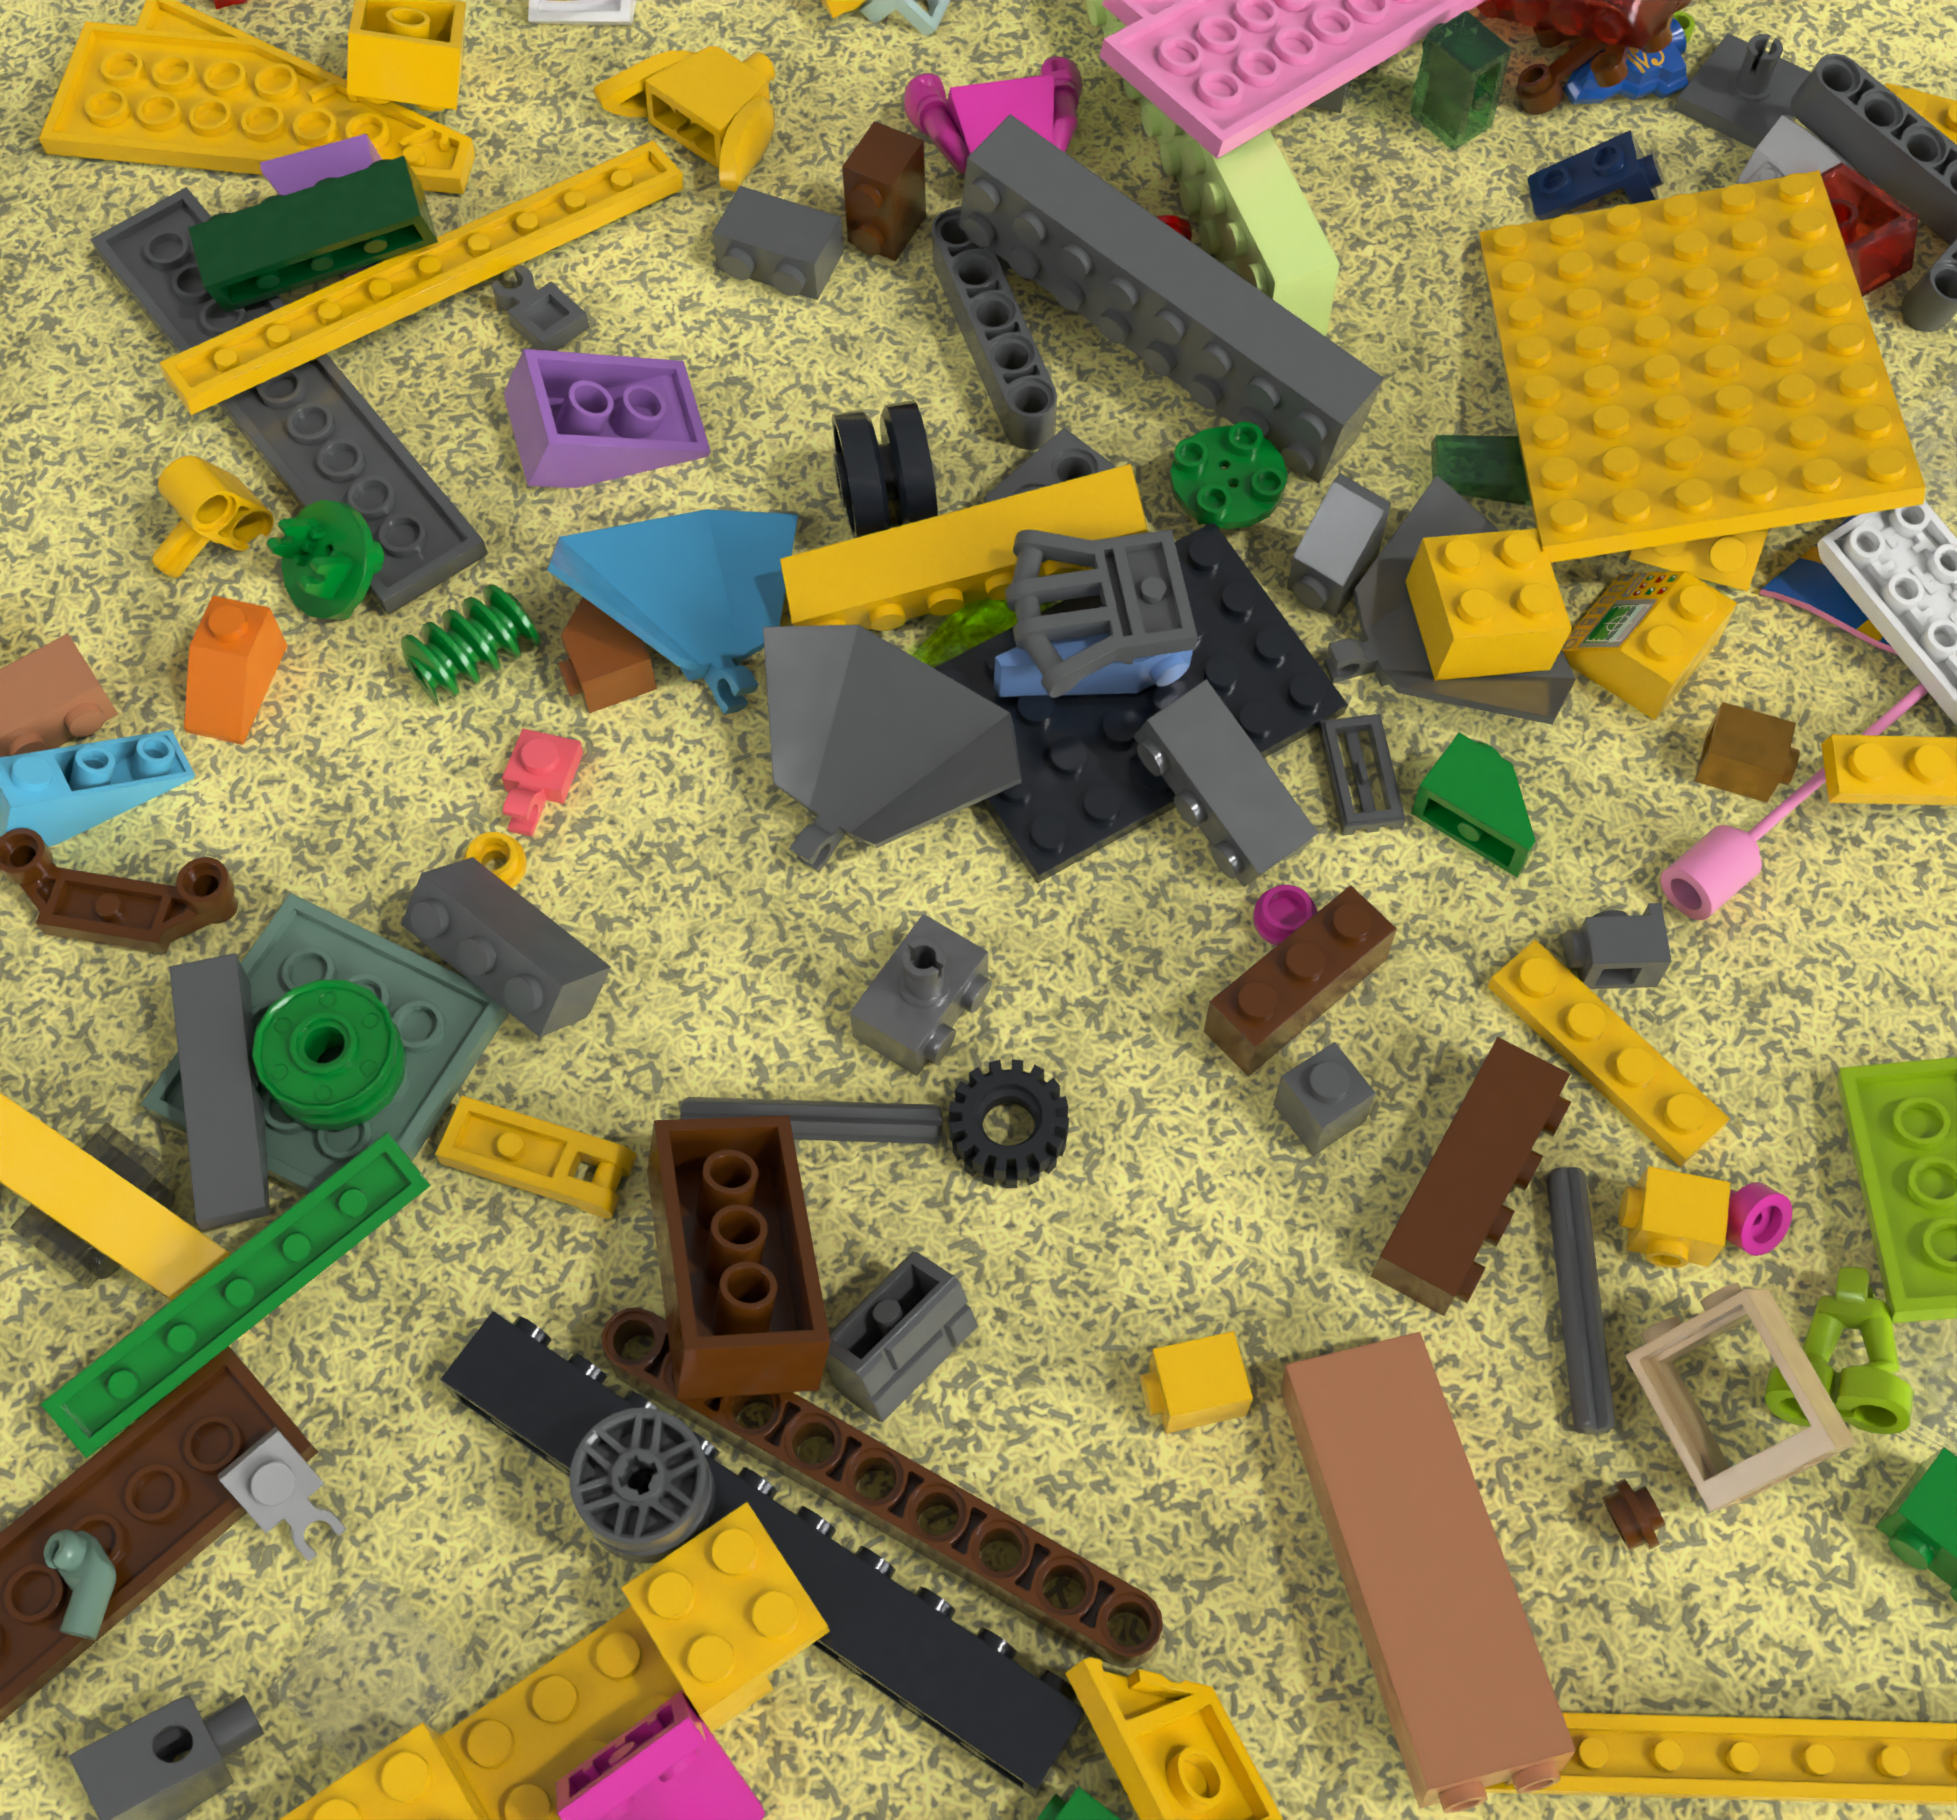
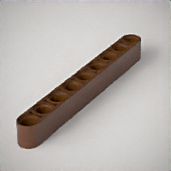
M636 1307L621 1310L606 1322L602 1332V1348L615 1375L625 1384L1109 1664L1120 1668H1136L1147 1662L1154 1654L1163 1629L1162 1613L1156 1602L1145 1592L793 1392L677 1400L666 1320L649 1310ZM636 1336H647L654 1339L652 1350L646 1356L638 1360H628L621 1357L622 1348L630 1339ZM762 1402L774 1409L771 1419L759 1428L748 1429L737 1423L740 1412L745 1406L752 1403ZM821 1436L829 1439L835 1445L832 1454L826 1460L817 1464L803 1462L796 1456L799 1446L811 1437ZM871 1471L889 1473L896 1481L894 1489L889 1495L881 1499H869L862 1496L857 1491V1486L861 1478ZM939 1505L950 1508L958 1518L957 1524L950 1532L934 1536L920 1528L918 1520L926 1509ZM994 1541H1005L1017 1548L1021 1558L1014 1568L1005 1572H996L983 1564L980 1558L982 1550ZM1063 1576L1074 1579L1080 1584L1084 1592V1598L1078 1605L1069 1609L1053 1606L1047 1601L1043 1593L1045 1585L1050 1580ZM1119 1613L1137 1615L1146 1625L1148 1637L1137 1646L1121 1645L1110 1635L1108 1622Z

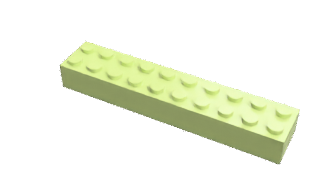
M1086 0L1091 24L1094 27L1101 26L1104 32V39L1127 27L1102 5L1103 0ZM1123 78L1128 98L1130 100L1137 99L1141 106L1142 124L1146 135L1149 138L1155 136L1157 138L1165 173L1168 176L1175 175L1179 183L1180 200L1187 215L1194 214L1199 223V237L1203 250L1209 255L1214 254L1216 259L1326 337L1340 263L1271 131L1267 129L1217 159Z

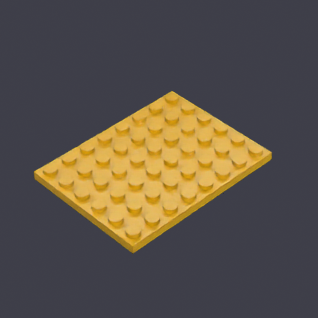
M1820 170L1807 173H1793L1785 177L1746 184H1733L1728 187L1697 193L1677 194L1669 198L1636 204H1622L1613 208L1575 215H1562L1553 219L1525 224L1506 225L1501 228L1479 232L1482 260L1535 525L1539 530L1542 552H1547L1550 563L1924 504L1926 486Z

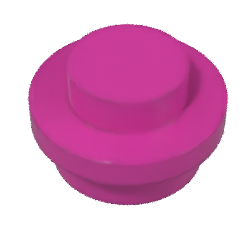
M1279 885L1263 893L1257 900L1253 921L1259 935L1267 942L1277 946L1317 913V908L1313 900L1301 888L1293 885Z

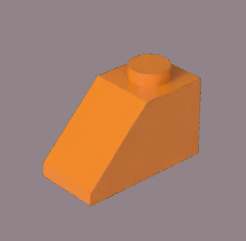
M212 596L189 645L184 729L187 733L240 745L244 744L288 646L270 607Z

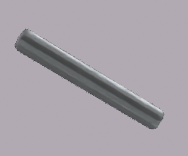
M687 1097L683 1100L680 1119L789 1115L793 1138L798 1140L936 1144L940 1142L943 1121L941 1107L936 1104Z
M1560 1167L1551 1170L1550 1175L1546 1179L1573 1425L1579 1434L1599 1435L1608 1433L1614 1428L1615 1415L1586 1174L1581 1168Z

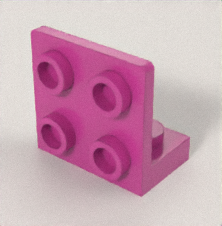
M683 1690L555 1782L557 1814L562 1820H762L765 1815L763 1805L709 1727L704 1723Z

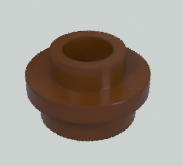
M1625 1478L1615 1482L1617 1490L1603 1496L1602 1500L1629 1551L1643 1544H1646L1649 1550L1659 1546L1660 1544L1654 1531L1666 1525L1646 1486L1644 1485L1633 1491Z

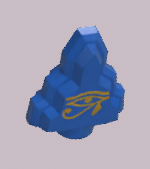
M1628 4L1620 5L1613 11L1622 10ZM1651 12L1635 24L1626 58L1628 74L1617 85L1606 88L1598 86L1590 67L1593 59L1604 52L1606 47L1574 70L1563 87L1572 105L1602 103L1617 94L1632 100H1637L1649 94H1654L1660 99H1664L1684 90L1689 85L1686 76V64L1682 58V54L1686 50V37L1679 22L1674 17L1672 18L1670 26L1673 35L1672 41L1666 48L1656 53H1644L1640 49L1635 35V29L1638 24L1650 17Z

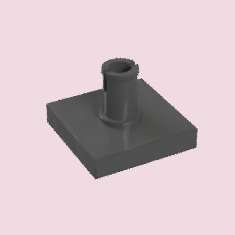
M1727 33L1689 82V85L1679 95L1674 110L1756 149L1782 115H1790L1794 120L1797 119L1791 109V99L1810 71L1780 58L1783 52V44L1777 38L1773 41L1770 51H1765L1771 35H1755L1748 43Z

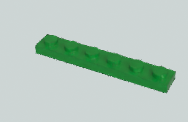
M385 1132L50 1394L40 1405L84 1457L88 1458L429 1188L431 1184L389 1132Z

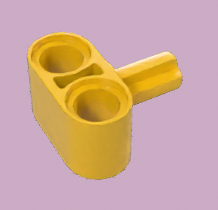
M196 456L180 457L163 470L159 477L158 490L164 499L177 511L181 520L154 552L152 563L164 574L176 579L182 575L209 540L234 550L245 551L250 548L247 543L260 534H263L264 537L268 536L274 525L273 514L234 474Z

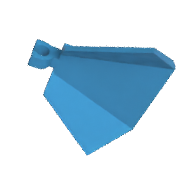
M706 509L561 536L556 542L547 571L675 665L679 666L688 681L704 678L723 714L726 715L744 709L748 701L742 695L754 693L759 686L750 670L740 664L744 659L764 648L763 627H780L786 591L780 558L792 555L798 514Z

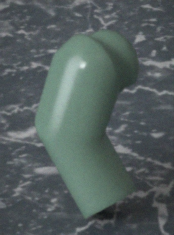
M68 1529L60 1530L49 1538L44 1548V1560L47 1566L53 1569L58 1568L61 1576L73 1592L59 1631L75 1637L96 1640L116 1583V1570L96 1537L83 1530L77 1532Z

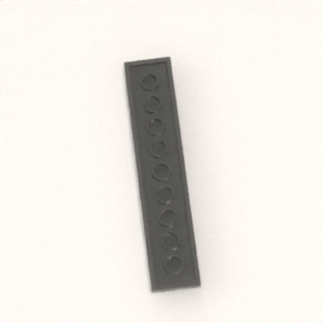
M187 187L90 239L98 256L177 354L285 306L280 297L275 296L225 313L203 287L188 227L206 222L211 218V215ZM327 353L218 403L302 509L319 500H330L347 503L362 514L371 530L373 540L381 544L384 552L383 566L377 574L373 575L368 590L388 615L488 554L481 536Z

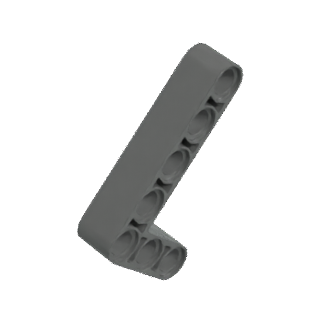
M1837 53L1827 54L1820 58L1791 99L1793 114L1800 123L1950 245L1910 289L1901 302L1902 314L1911 327L1923 332L1938 331L1946 326L1957 314V145L1855 61L1845 55Z
M961 206L941 212L932 224L934 270L1006 437L1011 444L1020 449H1040L1054 437L1056 432L1057 394L1003 271L1012 268L1007 261L989 248L980 247L972 242L965 231L959 228Z

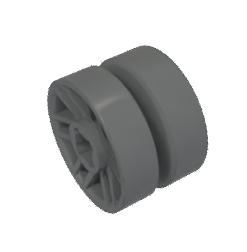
M632 1408L606 1417L585 1435L572 1460L570 1491L576 1510L599 1544L611 1554L621 1559L635 1563L659 1562L702 1533L710 1521L715 1505V1483L712 1471L695 1434L684 1422L667 1412L652 1408ZM648 1477L650 1491L640 1495L638 1492L640 1487L638 1481Z

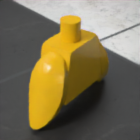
M708 46L696 53L686 50H670L653 55L596 85L593 89V94L603 109L626 117H648L650 124L718 169L720 187L735 193L767 151L775 128V112L773 105L770 103L769 82L775 78V68L770 59L759 51L754 52L744 61H740L719 46Z

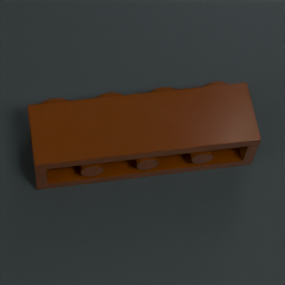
M1500 1037L1496 1038L1380 1254L1370 1277L1442 1316H1445L1455 1297L1468 1303L1486 1268L1474 1261L1484 1241L1495 1247L1498 1245L1515 1210L1503 1205L1512 1186L1523 1191L1526 1190L1543 1158V1155L1532 1150L1533 1145L1541 1131L1552 1137L1554 1136L1571 1104V1101L1559 1096L1570 1073Z

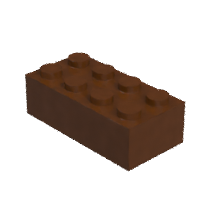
M790 1116L654 1120L647 1175L676 1399L685 1400L818 1391L830 1346V1335Z

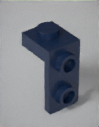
M1631 130L1535 172L1527 179L1534 213L1540 221L1554 218L1622 187L1632 204L1658 200L1656 187L1664 184L1663 174L1654 153L1644 156Z

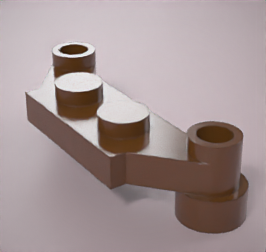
M14 829L0 837V871L7 880L20 885L38 908L40 914L36 924L45 935L166 954L171 942L211 923L219 924L228 921L235 915L238 908V901L234 895V881L225 866L214 858L201 857L188 862L178 873L176 886L59 868L53 863V855L48 845L36 831L31 829Z

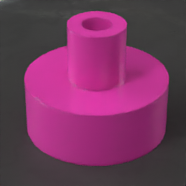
M1760 1182L1747 1184L1738 1191L1731 1189L1726 1240L1754 1256L1770 1252L1782 1241L1790 1227L1792 1220L1790 1200L1785 1195Z

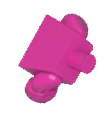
M1053 56L1043 62L1039 76L950 87L948 98H946L945 89L940 77L933 73H923L915 76L905 87V112L912 125L922 133L930 136L933 144L958 173L965 174L967 157L1009 114L1060 150L1066 152L1078 125L1076 110L1083 87L1082 77L1072 60Z

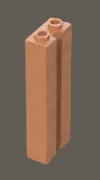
M1421 1332L1285 1364L1281 1393L1419 1809L1441 1803L1444 1813L1467 1810L1484 1803L1488 1799L1484 1787L1505 1782V1785L1514 1784L1518 1794L1538 1791L1556 1784L1561 1780L1558 1771H1562L1576 1749Z

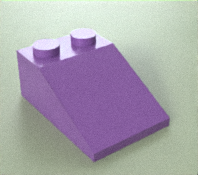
M523 349L503 392L527 486L579 488L708 457L711 453L684 361Z

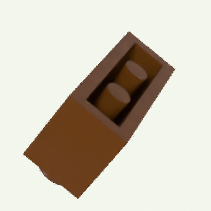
M1350 885L1209 1001L1204 1033L1249 1077L1387 960L1397 928Z

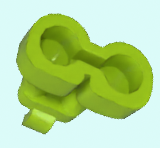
M1841 1267L1837 1278L1836 1295H1824L1818 1300L1802 1349L1844 1422L1860 1430L1875 1434L1901 1433L1907 1430L1910 1425L1914 1392L1909 1383L1894 1375L1899 1372L1900 1366L1891 1321V1310L1883 1300L1875 1299L1873 1288L1868 1286L1870 1281L1868 1269ZM1844 1329L1860 1330L1869 1362L1863 1365L1849 1366L1841 1369V1372H1836L1828 1365V1362ZM1775 1366L1769 1371L1764 1397L1766 1405L1778 1418L1795 1425L1810 1427L1809 1421L1779 1368Z

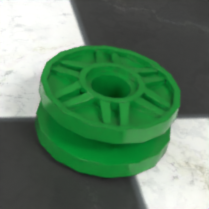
M316 980L288 991L268 1008L255 1031L252 1053L259 1080L269 1091L274 1102L291 1120L314 1130H345L371 1120L391 1103L403 1082L407 1055L399 1030L392 1021L387 1007L369 989L347 980ZM344 1047L341 1055L334 1061L317 1063L320 1055L327 1049Z

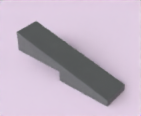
M236 953L170 966L196 1222L201 1230L270 1216L264 1103L256 1089L255 1063L252 1057L254 1036L251 983Z

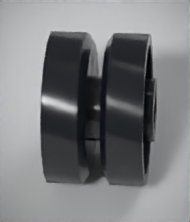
M914 400L884 406L880 415L882 444H878L872 421L862 409L832 414L835 446L833 459L842 506L843 508L846 507L853 539L889 529V500H892L899 526L938 516L936 487L927 436L920 410Z

